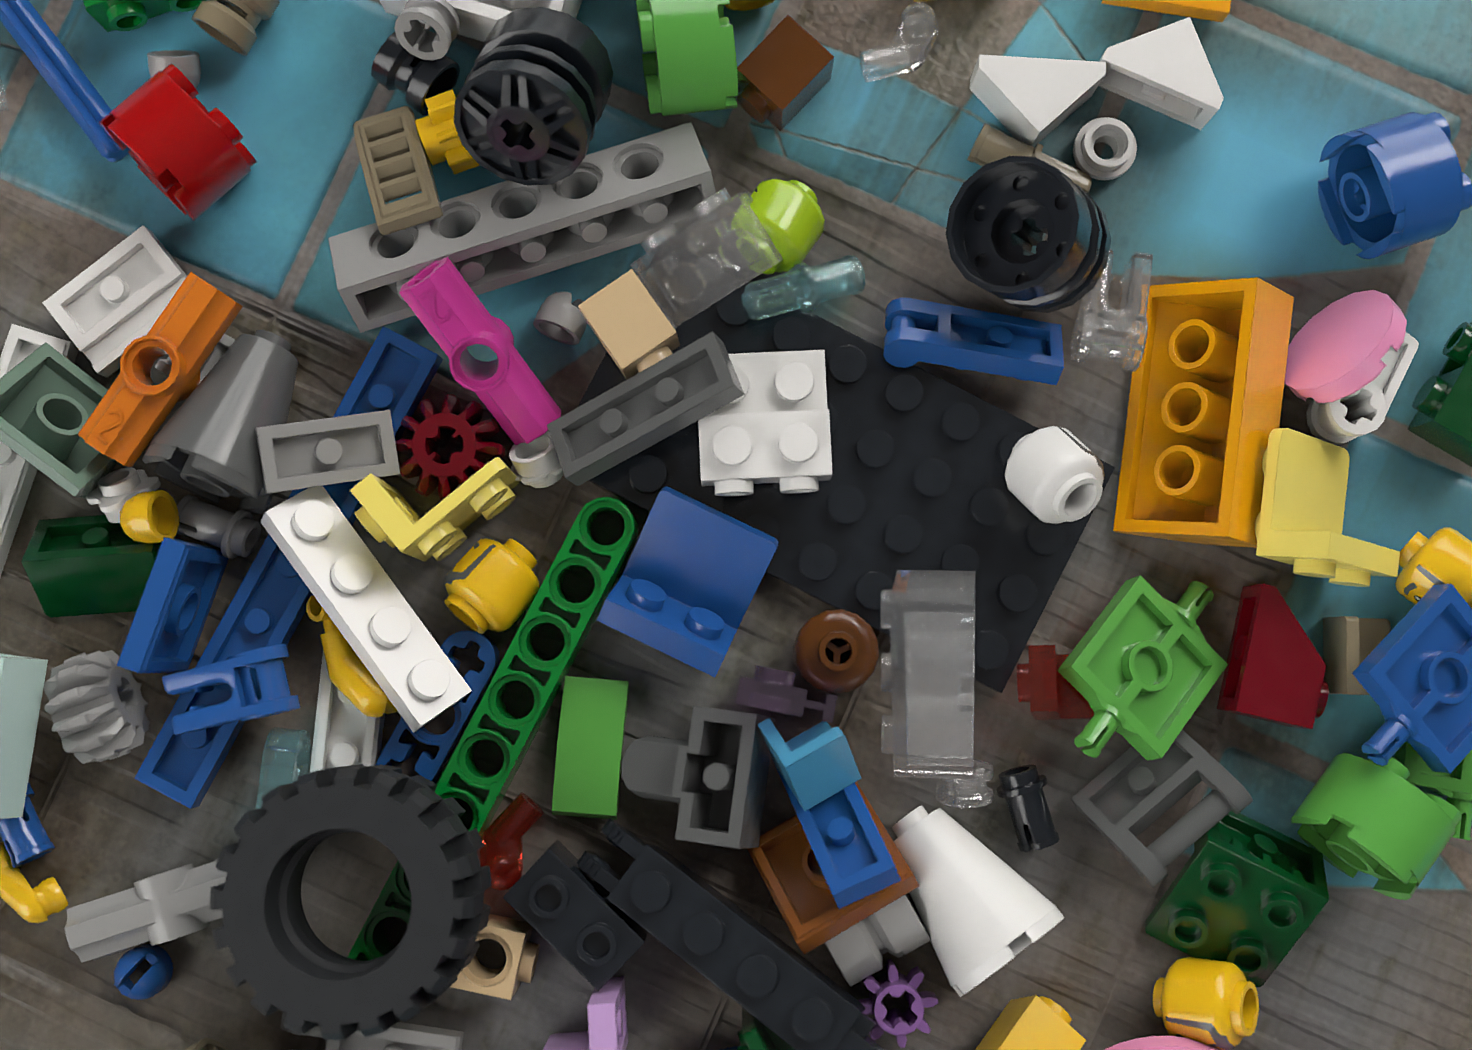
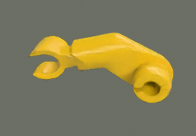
M312 595L306 604V612L312 621L323 622L325 633L321 634L320 637L330 681L367 717L378 718L384 713L397 712V709L314 595Z
M0 842V897L28 923H42L48 921L47 916L58 913L69 905L54 877L47 878L38 886L31 888L19 867L13 868L12 860L4 843Z

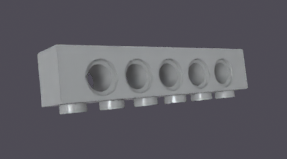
M688 122L588 154L572 175L553 184L527 186L507 180L441 201L443 216L388 235H381L377 223H373L329 237L328 240L338 292L360 333L415 316V313L399 294V291L420 270L436 260L448 257L477 296L722 216L711 169L692 122Z

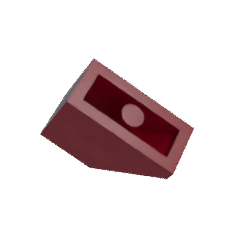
M1267 584L1243 586L1226 662L1228 665L1224 671L1216 709L1289 727L1313 729L1315 718L1321 717L1328 701L1329 688L1327 682L1323 681L1326 664L1276 586Z

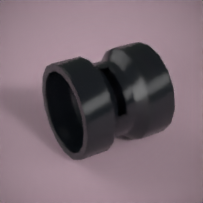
M395 32L380 47L371 68V75L374 80L388 90H400L405 94L407 104L423 116L429 115L424 99L454 89L460 73L458 63L446 54L441 59L433 61L423 60L412 55L402 47Z

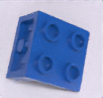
M663 487L658 493L626 568L606 598L597 621L715 677L778 547V540L670 487Z

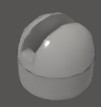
M161 50L147 53L151 77L158 71L164 70L168 65L173 64L188 78L195 88L198 87L201 76L199 52Z
M565 291L549 295L537 312L533 321L534 327L545 336L568 345L579 344L587 327V322L578 307L583 301L576 299L572 302V294Z

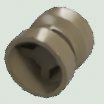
M202 1L192 16V20L223 45L247 56L257 40L255 32L257 26L261 21L270 20L280 1Z

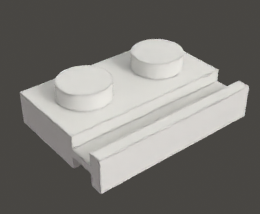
M143 225L42 303L79 351L84 353L90 360L97 374L107 378L120 368V359L124 349L133 340L147 335L187 275L154 233Z

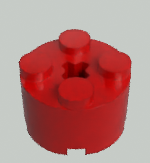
M170 64L164 70L154 74L99 122L122 151L127 147L130 149L128 153L138 164L137 167L182 213L188 214L191 220L195 221L251 172L250 168L257 162L248 149L240 142L243 136L234 124L216 107L209 112L196 98L199 93L193 84L175 65Z

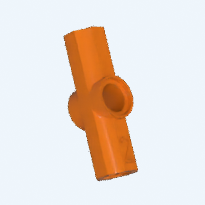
M190 271L147 335L133 340L124 349L120 359V374L78 435L85 440V443L103 455L112 458L124 466L133 467L175 404L187 399L200 382V368L243 306ZM169 355L172 362L170 375L163 383L154 385L151 379V368L159 357Z

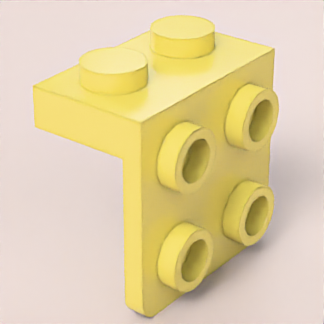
M1275 428L1270 432L1268 448L1265 450L1262 459L1264 485L1261 511L1255 522L1257 538L1256 556L1294 565L1293 573L1297 575L1329 578V583L1338 585L1370 587L1371 576L1398 577L1400 551L1342 535L1350 462L1349 453L1345 448L1289 428Z
M496 457L422 518L395 487L371 473L350 491L362 505L354 513L355 516L379 543L385 540L392 548L397 547L400 552L425 562L431 556L440 561L454 552L467 539L463 530L479 516L483 515L486 520H490L507 508L516 498L512 489L520 481H515L517 476L499 457Z

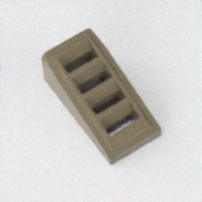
M408 106L383 112L356 121L353 124L357 151L376 223L381 235H388L443 216L431 162L415 124L417 119L413 110ZM418 191H421V192H422V193H419V194H416V195H413V196H409V197H406V198H403V199H400V200H397V201H394V202L389 203V201H391V200H394V199H397V198H400V197H403V196H406V195H409V194H412V193H415V192H418Z

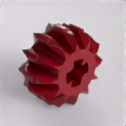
M447 394L445 396L442 413H439L437 407L429 399L421 401L420 409L426 419L419 423L409 416L402 418L401 425L414 434L413 439L395 441L398 453L413 456L399 467L401 476L409 479L420 475L415 491L424 497H428L438 487L441 501L456 490L458 484L462 485L485 466L486 458L494 459L505 456V448L501 444L486 442L500 431L499 424L494 419L479 422L484 408L476 401H472L461 411L459 398L454 394ZM450 435H452L454 439L463 445L462 452L452 453L450 463H447L446 459L437 454L438 446L448 445Z

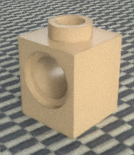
M633 269L578 305L584 319L626 379L672 355V351L680 346L677 332Z
M489 914L487 927L479 932L476 941L493 939L500 943L506 952V965L499 969L487 968L478 961L475 954L471 963L461 970L457 976L458 980L450 987L511 1000L520 987V982L531 984L534 976L540 944L530 942L533 927L525 921Z

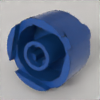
M1409 112L1331 138L1321 152L1319 162L1329 160L1328 178L1318 180V194L1325 219L1332 233L1343 246L1354 242L1363 250L1356 254V256L1363 259H1373L1441 236L1455 225L1461 211L1472 206V182L1465 173L1461 172L1459 160L1450 142L1449 124L1440 113L1432 112L1423 115Z

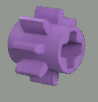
M887 959L885 965L886 973L878 976L876 979L872 975L863 979L865 986L869 990V998L859 999L858 1001L866 1007L863 1012L864 1014L875 1015L873 1021L876 1024L869 1032L870 1037L875 1041L886 1031L895 1036L900 1048H905L906 1034L913 1032L916 1028L921 1032L930 1033L931 1029L923 1017L924 1008L933 1007L938 1004V998L934 992H918L916 990L924 977L922 970L918 966L911 969L908 975L905 976L898 973L892 959ZM888 993L896 998L904 993L909 1007L904 1012L893 1008L887 1014V1009L882 999Z

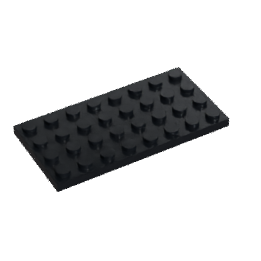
M666 239L643 285L677 332L680 346L673 350L672 353L679 351L712 331L723 341L728 354L825 350L832 476L828 481H818L819 491L780 493L779 483L753 484L754 494L716 496L714 486H702L699 427L698 421L588 481L649 513L663 487H670L778 540V547L765 573L835 609H843L858 614L872 628L998 693H1002L1094 511L1093 509L1080 520L1072 522L1066 521L1059 524L1045 523L1039 520L1008 489L1005 471L1007 461L1015 444L1022 437L1035 432L1039 428L915 365L902 368L889 364L883 356L884 349ZM606 352L578 407L627 380L608 352ZM1101 460L1104 469L1102 484L1104 491L1115 467Z

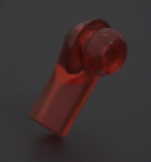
M523 792L506 807L481 836L484 847L480 848L481 867L490 866L491 888L494 890L503 891L510 889L521 878L523 872V836L544 814L539 805Z

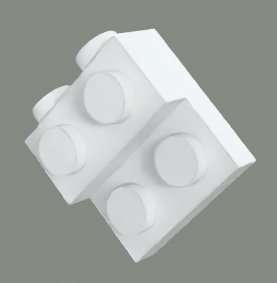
M825 350L728 354L745 395L698 420L702 486H714L716 496L754 494L753 484L779 483L780 493L819 491L818 481H828L832 476Z

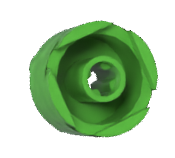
M635 0L643 52H649L641 53L649 113H661L662 116L737 108L738 104L735 96H738V74L733 24H729L728 17H724L723 6L730 4V1Z
M1343 752L1332 759L1291 817V822L1302 824L1297 834L1309 847L1323 853V859L1351 878H1354L1358 871L1372 875L1379 879L1372 888L1373 890L1391 898L1408 900L1454 835L1455 827L1461 819V814L1449 802L1436 795L1425 794L1408 782L1407 779L1410 776V772L1396 759L1391 757L1386 766H1380L1370 759L1367 760Z

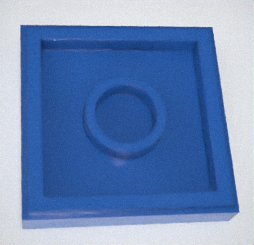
M164 537L116 666L136 673H178L188 670L229 558L224 557L220 550L208 546Z

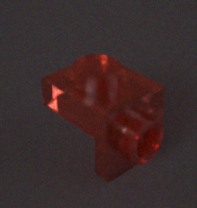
M1055 645L1028 646L1029 663H1017L1018 702H1030V712L1035 720L1091 719L1094 712L1088 701L1057 671L1070 654H1058Z

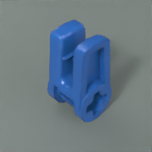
M287 644L272 645L241 652L227 657V660L163 676L164 689L170 695L186 694L194 691L198 693L210 692L214 690V686L226 683L232 688V696L226 702L211 706L206 704L191 706L189 711L176 714L172 718L174 735L191 733L236 721H251L301 708L298 695L291 696L283 659L289 657Z

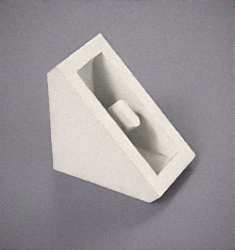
M1190 17L1110 46L1099 60V62H1106V75L1099 84L1100 87L1199 130H1202L1216 114L1224 99Z
M979 55L970 77V90L1016 140L1035 147L1037 143L1043 140L1092 97L1106 75V62Z

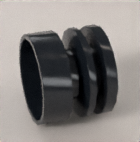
M545 7L517 9L499 19L487 36L475 60V65L466 77L465 83L455 99L454 124L462 145L479 165L501 179L527 186L547 185L572 175L586 156L589 143L595 133L596 124L600 120L610 96L613 69L607 49L589 27L564 12Z
M1029 156L1004 157L983 165L962 184L949 208L945 233L951 260L966 280L1023 311L1050 313L1072 306L1089 293L1097 284L1108 264L1111 235L1106 215L1091 195L1079 185L1073 183L1058 168L1037 157ZM1043 233L1048 235L1046 241H1042ZM1032 246H1036V254L1031 252Z

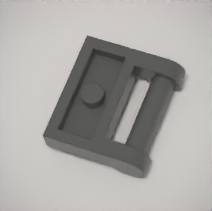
M1183 729L1161 759L1147 761L1131 746L1071 798L1077 810L1130 863L1142 879L1153 888L1168 875L1165 868L1231 811L1239 814L1253 802L1251 795L1245 787ZM1201 781L1213 790L1147 848L1136 838Z

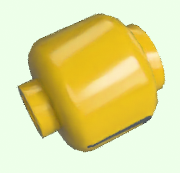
M1451 527L1437 530L1429 539L1418 531L1400 551L1399 566L1403 569L1396 578V590L1416 605L1433 585L1452 584L1472 608V541Z
M480 539L445 576L444 584L449 596L444 602L449 610L473 631L479 634H483L487 629L504 632L532 604L540 589L538 578L532 570L537 565V560L523 545L513 539H508L504 545L492 539Z
M1192 957L1177 959L1168 969L1166 977L1158 978L1153 990L1154 1012L1158 1017L1163 1018L1164 1026L1169 1036L1186 1037L1221 1050H1231L1240 1044L1244 1036L1249 1037L1255 1031L1259 1014L1257 989L1252 982L1246 980L1243 971L1231 962Z

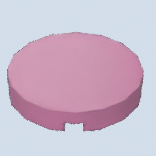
M1376 290L1355 292L1332 302L1314 315L1298 331L1289 344L1284 384L1298 398L1306 401L1305 399L1311 397L1316 403H1330L1354 394L1373 381L1387 366L1381 358L1388 352L1391 346L1396 352L1400 349L1405 338L1407 325L1403 312L1387 294Z

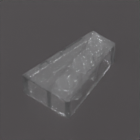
M897 570L893 589H882L881 628L890 629L891 653H882L881 690L882 692H892V715H882V754H893L894 777L973 779L975 571Z

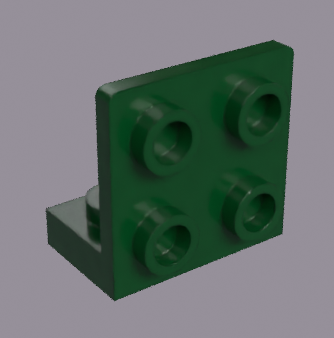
M1231 811L1194 843V853L1146 919L1145 932L1194 958L1231 962L1243 971L1247 981L1252 982L1257 988L1262 987L1329 901L1323 853L1241 813L1235 814Z

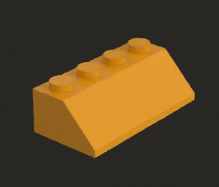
M1258 277L1142 286L1113 531L1203 545L1257 548L1255 522L1261 511L1264 485L1262 459L1265 450L1268 448L1270 432L1280 427L1294 302L1293 296Z

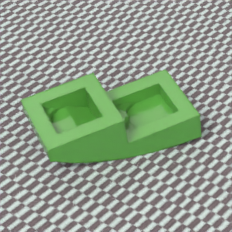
M565 676L554 773L553 815L601 819L611 818L617 820L622 776L621 761L623 758V743L629 699V681Z

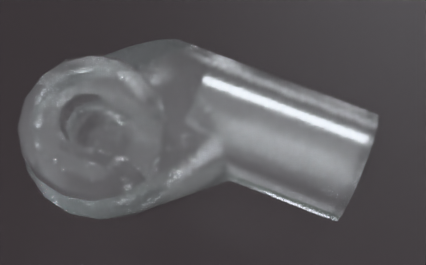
M920 2L910 4L901 14L902 23L890 45L860 52L861 70L866 83L913 72L924 64L938 37L939 29L938 23L935 21V12L931 6Z

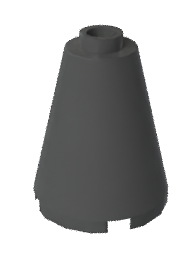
M256 330L254 335H239L151 441L142 458L145 464L158 462L154 470L156 474L201 498L219 504L221 497H229L231 495L242 499L237 510L242 509L255 514L266 512L272 501L273 493H265L255 428L287 424L299 364L297 358L290 353L291 344L284 338L265 330Z

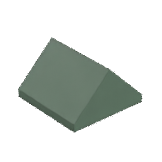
M45 342L0 378V441L74 497L86 498L88 493L98 486L99 480L107 475L118 463L85 443V440L78 435L108 390Z

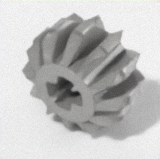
M99 650L90 654L84 652L64 660L63 664L52 668L50 679L44 682V692L49 699L44 710L51 715L53 721L51 731L58 732L62 739L63 749L67 753H74L75 757L82 764L93 761L102 762L107 759L112 760L130 753L131 749L143 744L145 732L149 730L150 721L145 714L148 703L143 699L140 691L142 683L136 682L132 671L116 666L120 656L113 650L105 652Z

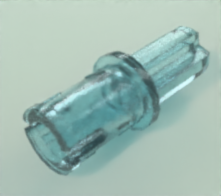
M845 255L840 259L814 266H809L804 262L797 263L790 268L788 273L748 283L745 286L744 293L741 295V301L747 310L748 316L753 320H761L797 309L803 313H810L818 308L819 303L851 294H860L865 287V273L861 262L854 255Z

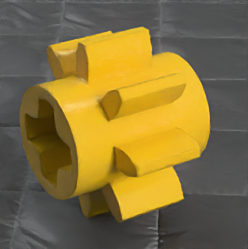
M452 89L424 99L429 115L415 120V124L431 164L436 165L447 161L455 175L480 165L462 145L454 124L456 96Z

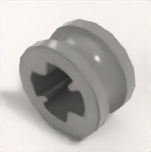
M408 0L404 10L396 19L394 29L398 41L409 53L420 59L433 61L441 59L449 51L451 42L457 37L461 25L459 15L446 0ZM418 20L426 23L425 28L420 24ZM430 26L433 27L437 33L429 31Z

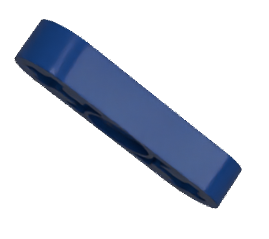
M459 631L449 636L440 647L457 671L461 664L457 658L453 657L457 647L469 649L476 642L481 646L477 656L485 662L481 672L469 670L465 674L463 679L472 691L467 701L463 698L453 705L455 710L453 726L444 734L431 733L424 726L413 733L401 717L376 765L392 766L393 761L402 762L407 760L417 746V743L405 741V737L410 731L420 742L440 747L436 757L429 750L423 751L414 768L419 775L436 783L499 667V651L489 636L475 631Z

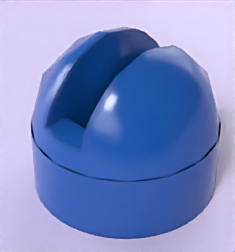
M139 945L123 954L114 969V985L122 995L130 999L144 1000L151 998L163 991L170 983L173 975L172 960L169 954L157 945ZM146 959L153 966L134 985L130 976L142 961Z

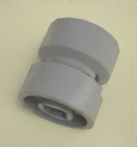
M904 895L828 940L825 944L851 987L882 969L883 954L886 952L900 958L929 942L930 938L907 896Z

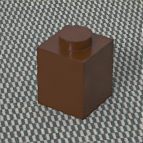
M787 15L737 67L739 93L737 100L743 109L756 121L764 123L768 119L781 131L831 79L834 56L793 18Z

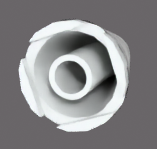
M921 805L891 828L898 837L894 841L895 845L920 885L909 892L950 986L955 989L960 997L972 990L1064 919L1057 906L941 808L928 814Z

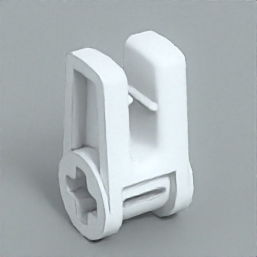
M1405 332V338L1400 349L1396 352L1391 346L1388 352L1381 358L1387 366L1373 381L1354 394L1330 403H1316L1312 400L1306 413L1307 425L1311 433L1317 439L1334 445H1342L1357 438V436H1363L1377 430L1384 422L1389 407L1418 349V341Z

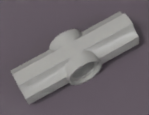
M218 859L198 867H194L193 863L133 882L134 887L68 908L66 909L67 923L64 929L70 950L74 951L81 963L125 951L130 949V947L148 941L153 946L210 926V921L223 917L222 910L210 909L211 887L225 883L227 873L216 868Z

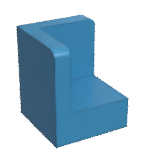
M770 718L757 724L776 768L804 811L862 779L845 735L839 727L831 728L826 720L787 742L783 740Z

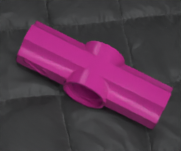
M448 257L432 262L401 287L399 294L449 358V369L454 380L463 388L476 393L515 446L521 443L528 444L542 436L548 430L547 424L561 417V409L514 347V336L509 326L501 319L490 315ZM474 344L488 346L496 353L498 358L490 362L477 360L469 353L467 347Z

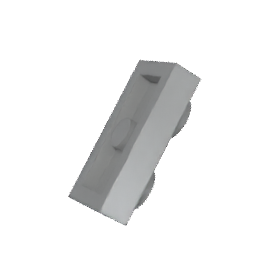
M390 410L255 428L266 494L363 480L370 473L376 477L400 474Z

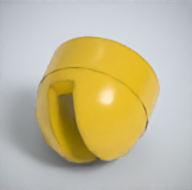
M164 490L141 492L124 503L120 510V525L124 533L137 542L150 544L162 542L164 537L173 539L179 527L178 508L173 497Z

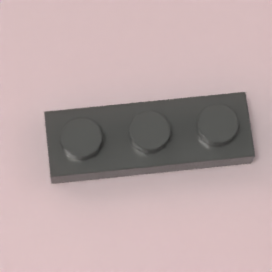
M712 331L547 424L565 479L578 487L745 395L723 341Z

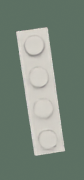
M323 486L309 487L265 512L260 521L413 733L458 703L472 691Z

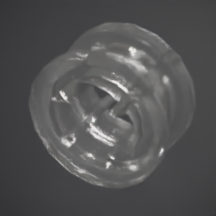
M956 758L944 760L935 766L936 777L943 781L935 789L936 800L941 804L958 808H977L991 804L994 800V791L991 787L987 786V781L992 780L994 777V768L988 762L977 759Z

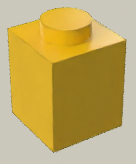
M1034 995L1010 1000L975 1050H1080L1086 1039L1070 1026L1072 1019L1065 1009L1047 997Z

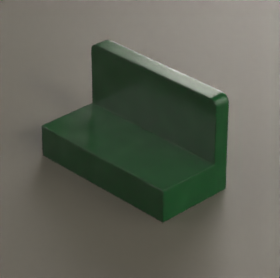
M106 515L43 519L38 521L21 562L42 609L48 617L134 612L138 609L162 542L147 544L134 541L124 533L120 523L109 522Z

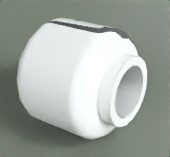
M1050 426L1025 435L1015 444L1007 461L1005 479L1008 489L1039 520L1045 523L1059 524L1066 521L1080 520L1096 507L1103 491L1104 469L1101 460L1068 429Z

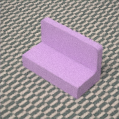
M624 976L611 977L599 991L594 988L587 1004L589 1031L551 1034L543 1050H626L628 1028Z

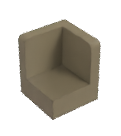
M1358 616L1323 617V661L1326 664L1323 681H1326L1328 684L1329 694L1369 695L1352 672L1389 634L1391 623L1388 619L1358 618Z

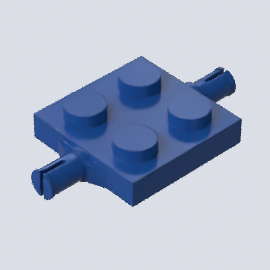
M1452 584L1433 585L1352 674L1378 704L1385 720L1371 738L1363 743L1361 746L1363 753H1370L1367 757L1372 762L1380 766H1386L1405 742H1408L1433 772L1451 773L1472 750V608Z

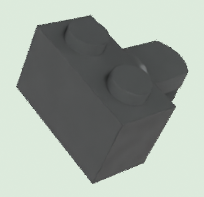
M693 706L689 740L645 736L630 744L621 761V775L624 783L637 796L680 803L675 835L677 840L737 849L758 848L771 755L757 724L770 718L775 725V718L754 713Z

